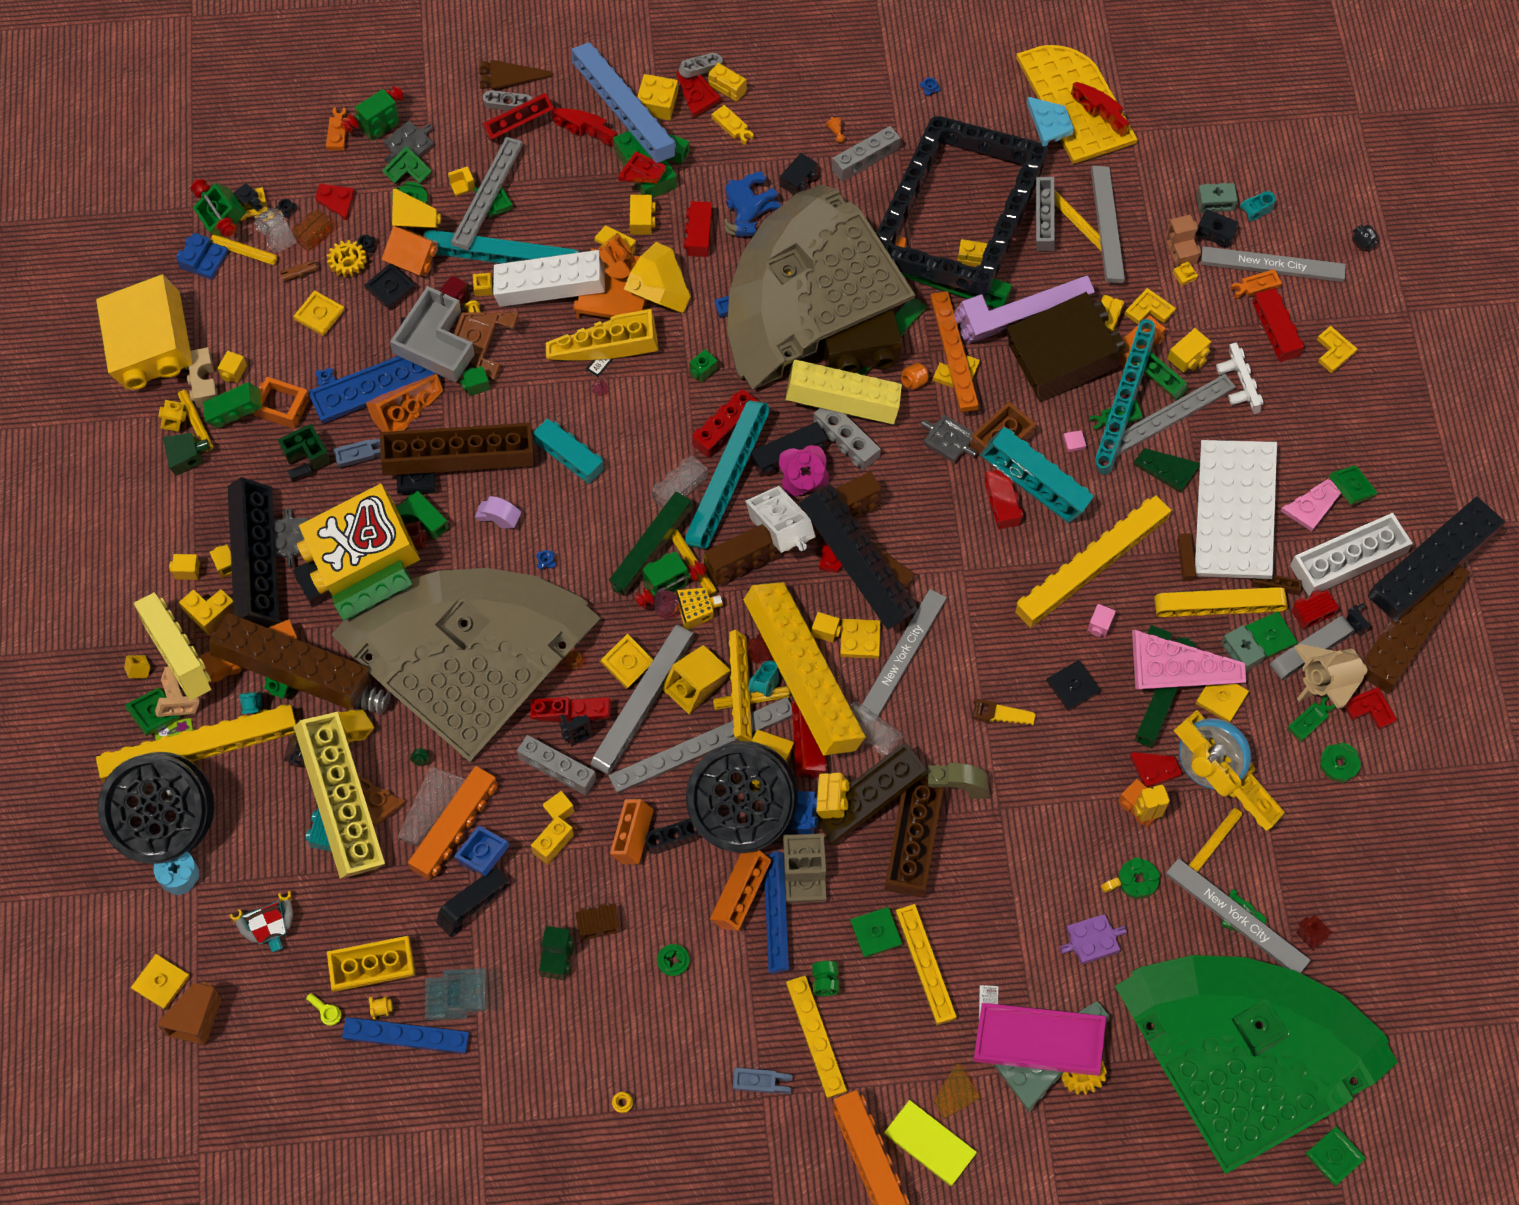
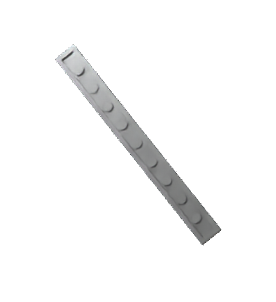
M787 697L751 713L752 735L756 733L757 729L763 731L792 718V706ZM734 720L610 774L609 779L616 794L618 795L702 758L712 750L725 744L740 741L733 734Z

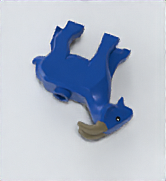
M761 171L747 174L742 180H728L729 183L725 187L726 204L730 210L733 209L737 214L734 224H730L727 219H724V229L729 235L753 236L756 233L755 227L758 223H750V221L767 211L777 210L782 206L777 200H772L778 196L774 188L756 196L750 189L754 183L766 181V177Z

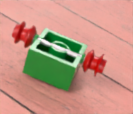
M393 85L392 91L382 89L355 106L357 116L348 114L347 120L342 118L341 127L345 132L351 134L353 133V128H360L371 141L381 137L385 132L395 128L400 123L396 100L403 101L402 96L404 94L402 90Z
M195 180L190 190L196 198L201 199L194 205L193 209L208 232L221 237H231L234 235L237 229L235 224L246 212L230 188L215 183L210 188L206 180Z
M676 551L665 554L656 562L648 563L643 568L645 588H643L642 594L636 592V597H634L636 604L639 608L643 607L646 609L647 603L653 605L654 602L656 603L675 593V591L688 586V579L691 578L697 581V576L705 577V566L702 562L695 560L694 566L687 564L686 567Z

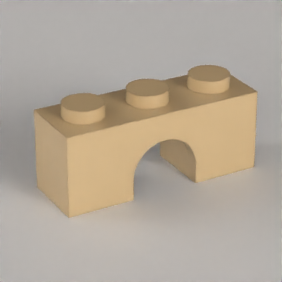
M209 348L192 350L193 365L186 367V370H189L190 373L187 375V381L189 386H192V390H189L190 399L195 401L197 408L203 407V402L218 396L214 379H202L204 375L214 372Z

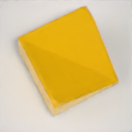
M491 273L473 274L475 296L493 295Z
M145 655L126 656L124 668L128 678H148L150 664Z

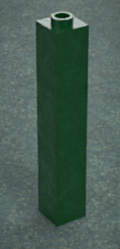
M677 491L674 492L609 579L612 586L611 589L619 595L622 593L626 596L630 593L642 577L643 568L648 563L654 561L692 510L693 505L690 499Z
M1178 636L1176 641L1177 643L1194 648L1197 644L1189 638H1182ZM1178 687L1156 688L1135 736V742L1152 749Z

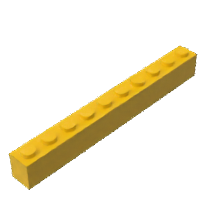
M1157 495L1152 499L1147 498L1138 510L1133 509L1124 521L1122 519L1119 520L1110 532L1108 530L1105 531L1097 542L1093 541L1087 546V550L1083 553H1077L1073 557L1072 562L1063 564L1059 568L1058 573L1049 575L1045 583L1041 586H1035L1027 597H1021L1016 603L1015 613L1032 628L1166 522L1172 510Z
M280 705L276 709L261 710L257 714L250 716L242 715L238 719L231 721L223 720L216 725H205L194 731H183L179 735L164 736L160 740L153 742L145 741L138 746H127L119 751L104 752L96 757L99 776L104 784L109 774L122 762L151 752H170L181 755L193 762L293 735L295 733L294 726L297 724L295 713L291 705Z

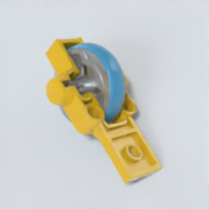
M1196 710L1173 730L1181 739L1179 744L1181 765L1194 782L1205 788L1216 790L1223 797L1228 795L1232 798L1237 797L1243 803V807L1256 818L1257 823L1266 831L1273 827L1285 812L1252 775L1255 767L1251 762V749L1246 737L1236 726L1221 719H1205Z

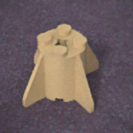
M1304 644L1296 645L1294 647L1305 662L1303 671H1305L1306 676L1303 678L1306 688L1297 700L1300 702L1317 694L1320 696L1328 695L1337 709L1343 708L1367 673V667L1363 664L1359 655L1352 648L1332 651Z

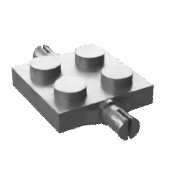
M410 121L405 123L383 141L384 145L391 152L384 161L389 164L405 146H408L420 158L434 146L433 142L426 136L427 133L433 130V127L428 123L420 129Z
M943 415L934 425L926 419L922 421L921 426L929 430V435L923 442V445L953 463L963 453H967L973 458L977 455L978 451L969 446L971 435L974 433L946 415Z
M285 508V518L274 520L276 557L287 558V568H291V566L295 568V557L301 555L296 543L304 540L298 525L308 521L307 517L292 518V508H288V510Z

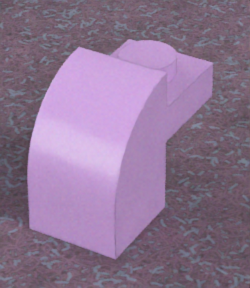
M489 496L487 501H482L478 506L475 518L478 521L492 520L502 529L515 528L521 511L504 499Z

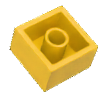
M648 74L643 75L637 97L642 105L648 108L649 113L653 117L671 120L678 95V80Z

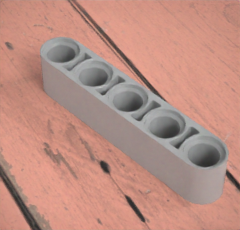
M1340 616L1297 645L1304 644L1331 650L1348 639L1355 632V629L1344 616ZM1292 647L1270 663V667L1283 681L1302 669L1305 662L1295 648Z

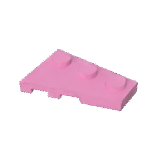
M1327 479L1311 489L1307 494L1295 499L1291 504L1282 507L1281 512L1312 532L1342 493L1331 480Z

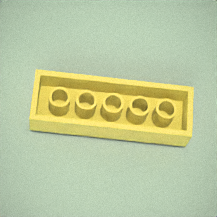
M794 360L789 375L786 400L894 424L899 410L902 384Z
M154 592L134 602V606L146 631L188 699L191 701L210 691L211 688L208 682L211 679L206 670L203 672L206 669L201 658L196 659L198 655L194 647L188 646L190 642L186 634H181L183 631L179 623L173 622L175 618L170 609L165 610L167 605L163 598L159 599Z

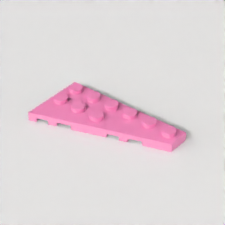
M1132 630L1135 689L1246 682L1245 663L1198 650L1197 648L1171 640H1165L1154 635L1145 634L1138 630Z

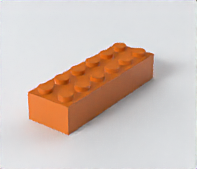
M855 1090L833 1099L832 1111L872 1205H910L906 1194H902L899 1186H901L898 1175L892 1173L890 1156L888 1153L884 1154L883 1140L880 1134L876 1135L874 1131V1119L871 1114L867 1115L865 1109L867 1104L864 1096H859L858 1091Z

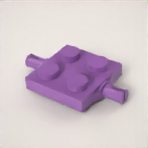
M1105 914L1068 925L1066 930L1070 937V943L1059 946L1061 954L1073 951L1078 956L1081 965L1118 954L1120 948L1116 937L1127 934L1124 925L1113 929L1109 925Z

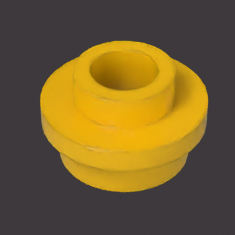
M619 1092L613 1097L612 1106L615 1111L626 1113L631 1110L633 1099L629 1093ZM625 1100L627 1103L625 1106H620L619 1101Z

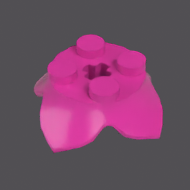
M810 445L802 450L793 448L780 453L779 466L784 473L782 486L786 494L799 496L806 492H815L828 485L829 474L826 470V455L821 447ZM808 466L809 474H804L802 476V471L800 469L802 467L806 468Z

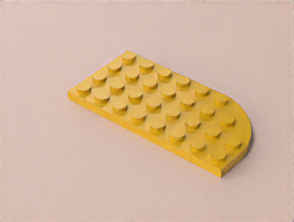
M1044 45L1017 53L1016 59L1037 98L1066 107L1074 130L1072 135L1062 137L1060 141L1073 164L1137 143V138L1130 125L1128 126L1127 133L1121 136L1112 129L1106 120L1101 118L1100 114L1093 117L1073 98L1071 94L1073 83L1079 82L1092 86L1115 100L1097 65L1089 57L1077 50L1059 45Z

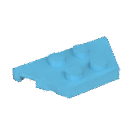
M1032 97L1027 98L1026 103L1042 146H1047L1048 142L1053 139L1058 141L1062 137L1073 134L1074 128L1065 106Z

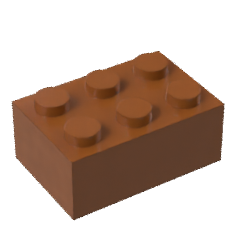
M1007 402L971 435L969 446L978 451L977 454L980 455L991 438L1003 427L1012 430L1018 438L1027 442L1034 436L1036 424L1011 402Z

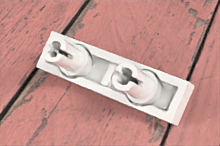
M1237 342L1229 344L1231 360L1216 364L1217 372L1221 375L1233 370L1237 371L1244 389L1243 391L1228 395L1229 402L1233 406L1247 401L1253 414L1260 413L1263 399L1260 394L1257 395L1255 379H1251L1249 364H1245L1243 360L1245 358L1243 349L1238 347Z

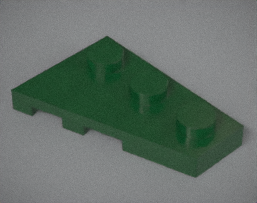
M1143 448L1133 463L1136 467L1179 493H1182L1200 467L1199 462Z

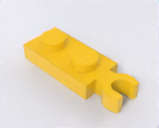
M725 105L711 114L712 119L734 139L739 137L743 145H747L746 137H749L751 140L754 139V134L748 130V125Z

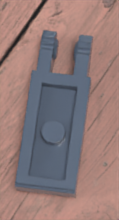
M380 438L369 439L333 449L338 468L375 459V457L381 458Z
M734 1068L733 1090L791 1094L790 1087L775 1086V1079L788 1082L792 1081V1075L768 1070Z

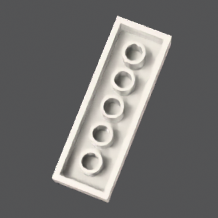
M600 250L496 264L494 265L493 295L499 307L603 293L605 292V263L600 258Z
M1391 513L1294 556L1290 567L1298 580H1302V586L1310 597L1317 590L1322 592L1407 554L1413 543L1395 515Z

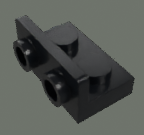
M564 714L560 715L561 722L559 726L562 730L560 731L565 742L569 741L571 747L593 737L587 714L577 716L569 723Z

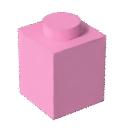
M1098 604L1087 631L1091 632L1094 636L1105 638L1116 611Z

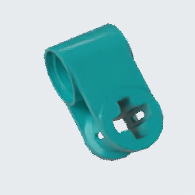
M1265 191L1243 201L1240 209L1245 211L1250 222L1255 221L1272 212L1276 196L1270 191Z
M766 661L761 664V667L750 679L749 692H759L766 697L772 694L780 681L776 662Z
M261 691L239 694L241 714L259 712L263 708Z

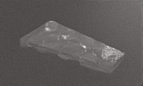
M430 766L400 830L398 839L417 846L436 823L466 779Z

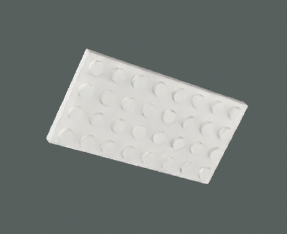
M1201 440L1195 557L1196 576L1272 579L1277 442Z

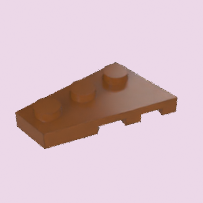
M358 775L374 827L406 804L404 799L400 797L398 799L391 795L389 791L374 786L372 782Z

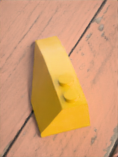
M652 309L610 317L611 320L601 323V321L594 324L595 326L586 330L582 328L573 335L569 336L566 334L546 342V358L551 360H601L658 351V340Z

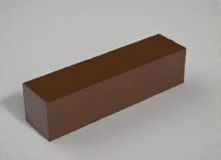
M1191 533L1179 534L1177 542L1182 581H1195L1196 569Z
M1272 575V579L1252 578L1251 587L1284 588L1285 593L1298 596L1301 591L1302 580Z

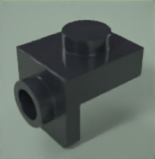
M1364 603L1359 606H1352L1348 610L1349 614L1346 618L1355 629L1354 633H1357L1360 637L1366 634L1371 626L1361 615L1366 607Z

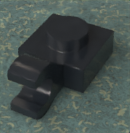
M247 183L233 192L238 202L244 207L250 205L257 212L263 208L259 204L261 201L258 199V193Z

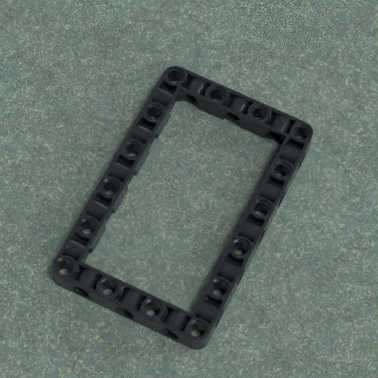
M942 116L932 117L876 233L900 272L977 294L989 293L1034 192L1036 177L1041 176L1046 164L1047 146H1042L1041 142ZM943 143L1022 164L1016 178V185L1014 189H1011L1005 203V210L1003 214H1000L994 228V235L991 240L989 239L983 253L982 262L978 267L962 264V262L945 257L932 256L927 254V252L909 247L903 248L895 245Z

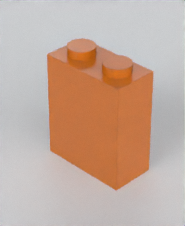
M393 226L381 260L417 275L426 276L431 269L432 257L437 253L438 242L405 228Z

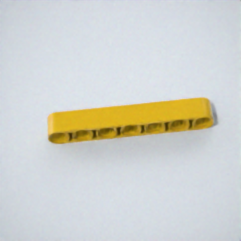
M1284 588L1160 593L1154 596L1156 615L1158 617L1281 612L1288 608Z

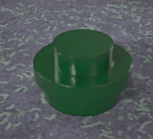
M422 748L415 749L410 755V760L417 766L428 764L430 762L429 752Z

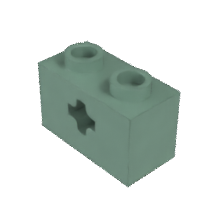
M1234 183L1203 184L1198 187L1196 197L1199 213H1204L1206 209L1213 212L1235 210L1237 195Z
M1244 625L1224 635L1221 641V645L1231 659L1245 663V672L1260 665L1265 657L1263 648L1257 645L1252 633L1246 630Z

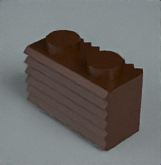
M604 903L596 909L585 907L575 913L581 941L621 932L615 904Z

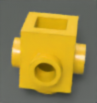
M165 400L164 407H160L158 418H162L161 429L179 432L180 424L185 422L187 411H183L184 403Z

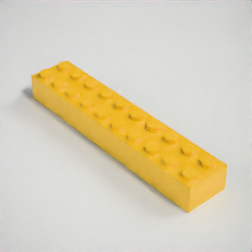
M785 583L752 585L743 600L823 756L856 751L865 739V735Z

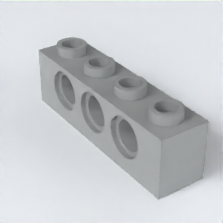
M891 126L883 129L833 157L832 171L841 182L849 179L899 151L900 136Z
M1036 177L1037 251H1055L1054 177Z
M819 408L814 412L813 423L818 422L828 440L835 442L839 450L843 454H847L855 466L860 467L864 471L880 458L881 449L844 413Z
M528 735L517 750L520 761L585 796L596 781L594 770Z

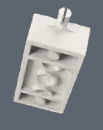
M780 486L746 500L750 519L756 526L763 524L770 531L773 544L781 553L795 546L800 551H803L807 547L805 543L815 538L810 518Z

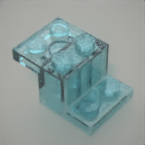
M485 968L443 970V977L425 978L426 1021L468 1019V1012L486 1011Z

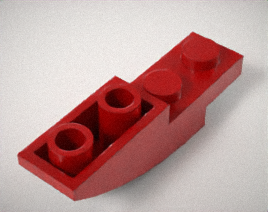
M1079 82L1073 83L1071 94L1084 107L1085 111L1089 112L1093 117L1100 114L1101 118L1106 120L1112 129L1121 136L1127 133L1129 122L1122 116L1123 107L1117 101L1092 86Z
M554 108L552 110V120L557 126H562L572 134H577L580 137L586 132L590 137H595L605 145H610L614 148L613 137L618 134L607 127L606 119L576 109Z
M569 697L531 699L530 718L560 723V715L564 714L569 723L573 718L587 714L590 723H592L593 719L610 718L611 700L609 697L571 700Z

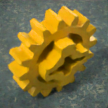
M350 240L347 243L340 241V245L334 244L335 249H329L330 254H327L328 266L332 272L336 271L337 276L343 273L344 277L347 274L353 277V272L359 274V268H365L364 263H367L366 253L362 245L358 246L356 241L351 244Z
M1102 1060L1100 1076L1064 1072L1061 1078L1064 1086L1068 1087L1070 1092L1075 1089L1077 1095L1080 1091L1087 1095L1088 1090L1094 1093V1087H1102L1100 1081H1106L1105 1075L1107 1071Z

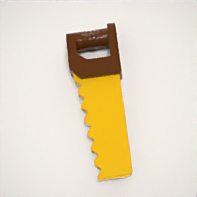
M977 698L973 701L975 706L972 719L987 723L996 720L997 722L1002 721L1004 723L1007 721L1009 723L1014 722L1015 724L1019 722L1020 724L1025 723L1028 725L1030 723L1032 726L1034 725V712L997 705L996 702ZM982 706L988 707V712L985 715H981Z

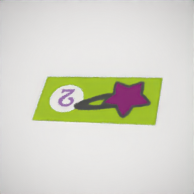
M191 718L178 720L156 731V740H160L164 736L179 735L183 731H193Z

